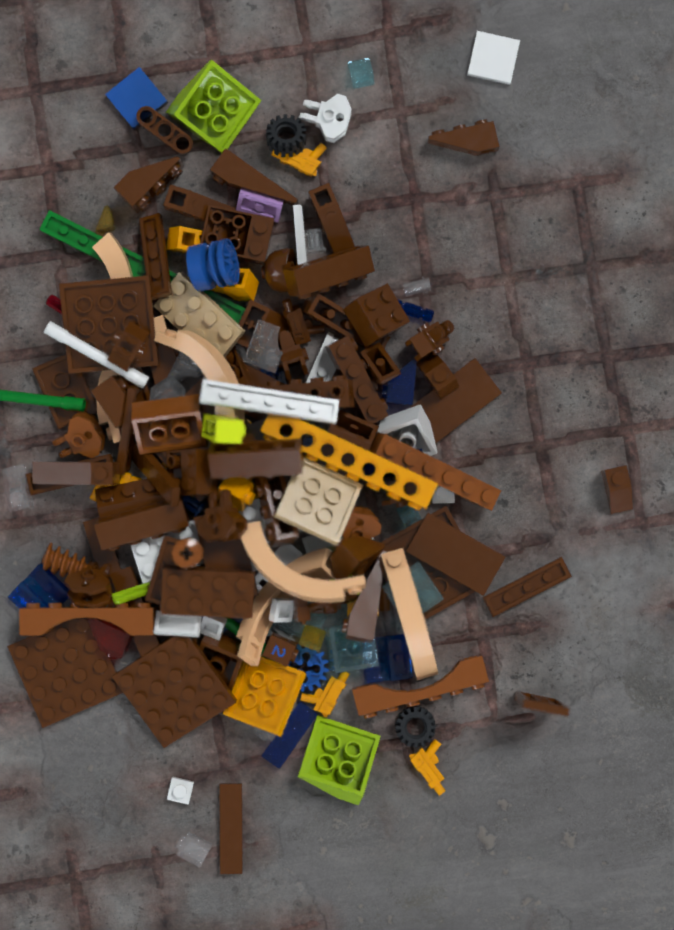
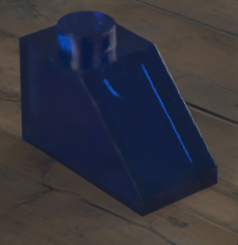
M412 360L400 370L401 375L389 380L387 385H383L382 398H386L387 404L413 405L416 360Z

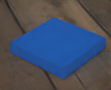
M140 67L105 94L133 130L139 126L136 118L137 112L141 107L149 106L158 111L168 103ZM148 111L142 112L140 115L141 121L144 122L152 114Z

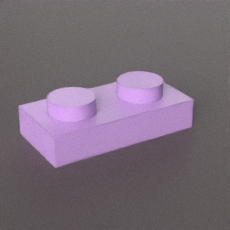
M241 188L236 210L274 218V221L278 223L284 200Z

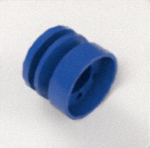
M228 238L212 241L210 245L201 243L188 247L186 255L188 274L192 285L198 292L215 289L217 285L225 287L238 283L240 275L238 257L232 242Z

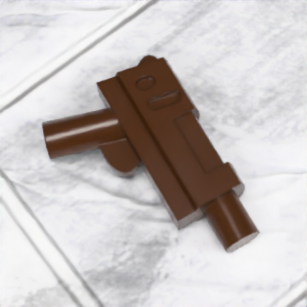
M290 299L282 301L284 306L282 312L287 320L288 331L291 332L295 345L311 341L309 335L325 333L324 325L313 326L309 319L304 320L301 308L298 305L293 307Z
M293 596L294 612L292 619L295 620V623L301 622L302 625H306V621H310L308 601Z

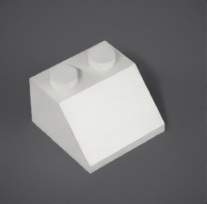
M421 404L380 420L377 432L386 434L429 456L437 454L431 423Z

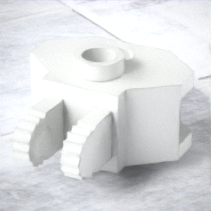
M336 94L328 101H321V103L304 100L303 106L318 110L319 112L317 116L300 113L299 118L316 124V127L321 129L325 141L335 143L346 135L352 110L346 96Z

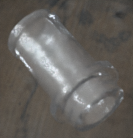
M423 276L420 280L403 283L406 297L423 292L428 294L427 291L432 290L429 277L424 278Z

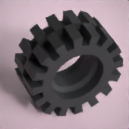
M283 114V118L280 115L276 116V121L274 119L270 120V124L268 123L266 129V140L269 150L271 152L274 151V154L277 156L281 153V157H285L286 154H289V157H293V152L298 155L300 150L303 151L304 145H306L304 122L301 123L300 118L295 120L294 115L287 118V114ZM284 132H289L295 135L291 139H282L278 137L279 134Z
M411 706L403 709L397 716L398 718L395 722L396 733L400 741L407 746H413L414 748H418V746L423 747L434 737L436 724L432 714L427 709L421 706ZM412 718H419L424 723V730L419 735H412L407 730V723Z

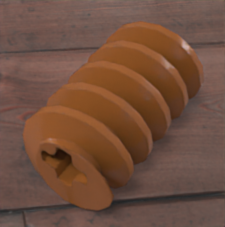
M184 538L173 547V560L182 568L193 567L203 559L204 547L195 538ZM188 547L189 551H193V555L189 556V558L188 554H184V550L188 549Z
M53 543L48 545L42 559L43 569L47 571L52 566L51 572L56 574L60 570V577H65L67 573L69 575L81 571L83 567L87 568L89 563L86 564V556L77 560L78 553L76 552L72 557H69V549L62 554L61 546H58L54 551Z

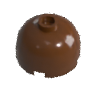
M291 248L276 250L269 254L265 265L261 267L262 278L266 279L267 284L274 291L288 293L283 270L298 265L295 251Z

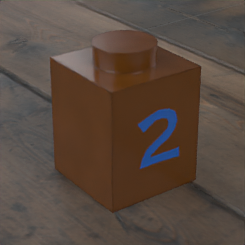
M273 632L262 656L288 666L290 661L295 662L299 650L296 649L298 643Z

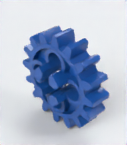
M306 643L305 648L301 644H297V650H299L295 659L297 665L305 663L303 654L308 652L310 659L307 661V666H320V672L318 673L312 669L306 672L308 681L303 682L301 686V692H304L306 687L313 691L314 684L317 687L322 686L319 681L320 679L327 680L324 672L330 671L329 668L325 667L329 659L323 660L322 657L325 652L318 653L317 645L310 649V643Z

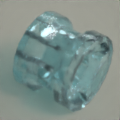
M410 506L395 509L406 528L411 526L412 522H418L422 519L418 511Z

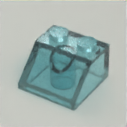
M342 624L324 627L331 672L341 673L379 666L375 635L372 643L345 639V633L342 632Z

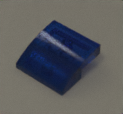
M40 563L12 591L8 598L18 608L26 607V603H40V607H48V603H62L63 605L68 600L67 593L69 589L49 569L45 571L43 564Z
M404 634L374 637L372 643L361 642L365 683L413 678L410 654Z

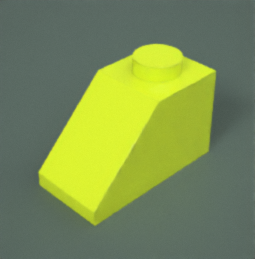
M203 414L202 437L216 443L242 444V438H244L246 431L243 420L234 417Z

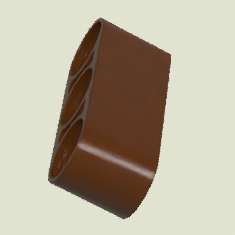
M149 106L141 107L138 110L136 120L142 128L180 155L190 152L193 142L188 134ZM144 111L150 112L153 116L152 121L149 123L142 122L140 119L141 113ZM161 125H167L170 127L171 133L163 137L159 134L158 128ZM178 139H186L189 147L186 150L178 149L176 146Z

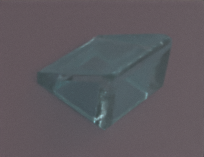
M369 58L348 62L353 88L356 89L374 84V75Z

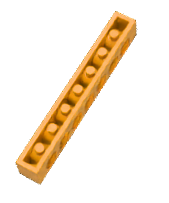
M268 414L261 429V432L264 433L263 438L266 440L299 439L305 434L311 435L314 439L313 444L309 447L302 446L303 452L306 453L305 458L316 463L318 459L326 462V468L335 472L341 469L347 472L346 477L356 482L359 479L368 482L367 487L378 492L382 488L388 491L387 496L397 501L403 498L409 501L408 506L419 511L421 507L427 509L438 485L434 481L298 418ZM283 425H290L293 433L289 437H283L280 435V428ZM325 444H330L334 448V453L329 457L321 453V447ZM349 453L354 456L355 462L352 466L343 465L341 458L344 454ZM371 463L374 465L375 473L372 476H366L362 472L364 464ZM384 474H394L396 477L395 484L391 486L386 485L383 482ZM412 482L416 485V493L414 495H407L404 492V485L406 483Z

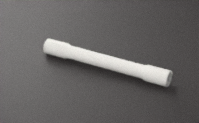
M51 321L44 331L48 336L67 344L142 389L149 379L148 376L132 367L126 372L107 361L109 355L75 337Z

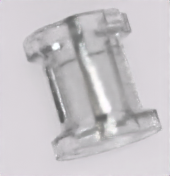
M323 229L305 230L308 243L307 254L326 252V248L323 247Z

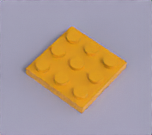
M260 657L258 666H250L244 661L232 690L237 701L225 709L223 715L281 737L307 673L264 657Z

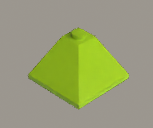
M210 60L176 96L165 113L222 153L225 148L228 149L261 102V99L213 60Z
M317 715L298 777L338 799L359 805L365 792L381 736Z

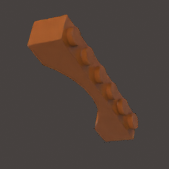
M377 432L369 449V452L438 483V486L482 508L492 511L501 490L386 434Z
M125 602L116 604L115 607H106L104 605L98 608L74 605V603H70V607H62V603H48V607H40V603H26V607L19 608V636L45 635L67 620L84 617L98 618L111 622L130 635H155L153 631L157 607H151L149 602L137 603V607H128V603Z
M479 654L460 659L443 678L420 689L394 690L382 687L376 683H370L354 687L352 692L358 715L370 718L376 716L377 711L384 709L386 713L399 710L398 706L403 704L411 707L420 704L422 699L428 698L429 701L441 699V694L450 692L451 696L463 693V689L472 687V690L485 687L484 683L489 682L483 656Z

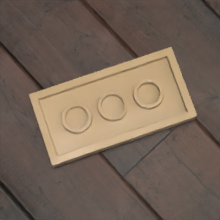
M179 272L171 282L172 295L159 298L154 307L178 330H189L209 341L226 357L245 333V330L204 291L198 292L184 272Z

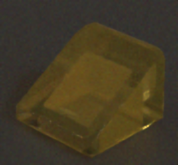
M108 205L104 206L96 228L98 233L110 232L115 229L112 210Z
M305 625L299 645L320 651L326 631Z

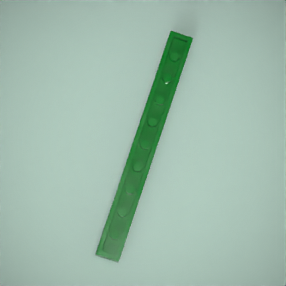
M50 210L48 211L39 229L41 232L103 262L92 248L103 238L102 236ZM122 247L129 260L133 277L146 276L144 257ZM169 270L170 281L172 282L177 274ZM204 291L239 324L246 310L245 308L212 291Z

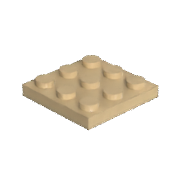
M304 457L303 473L291 477L274 517L337 546L363 485Z

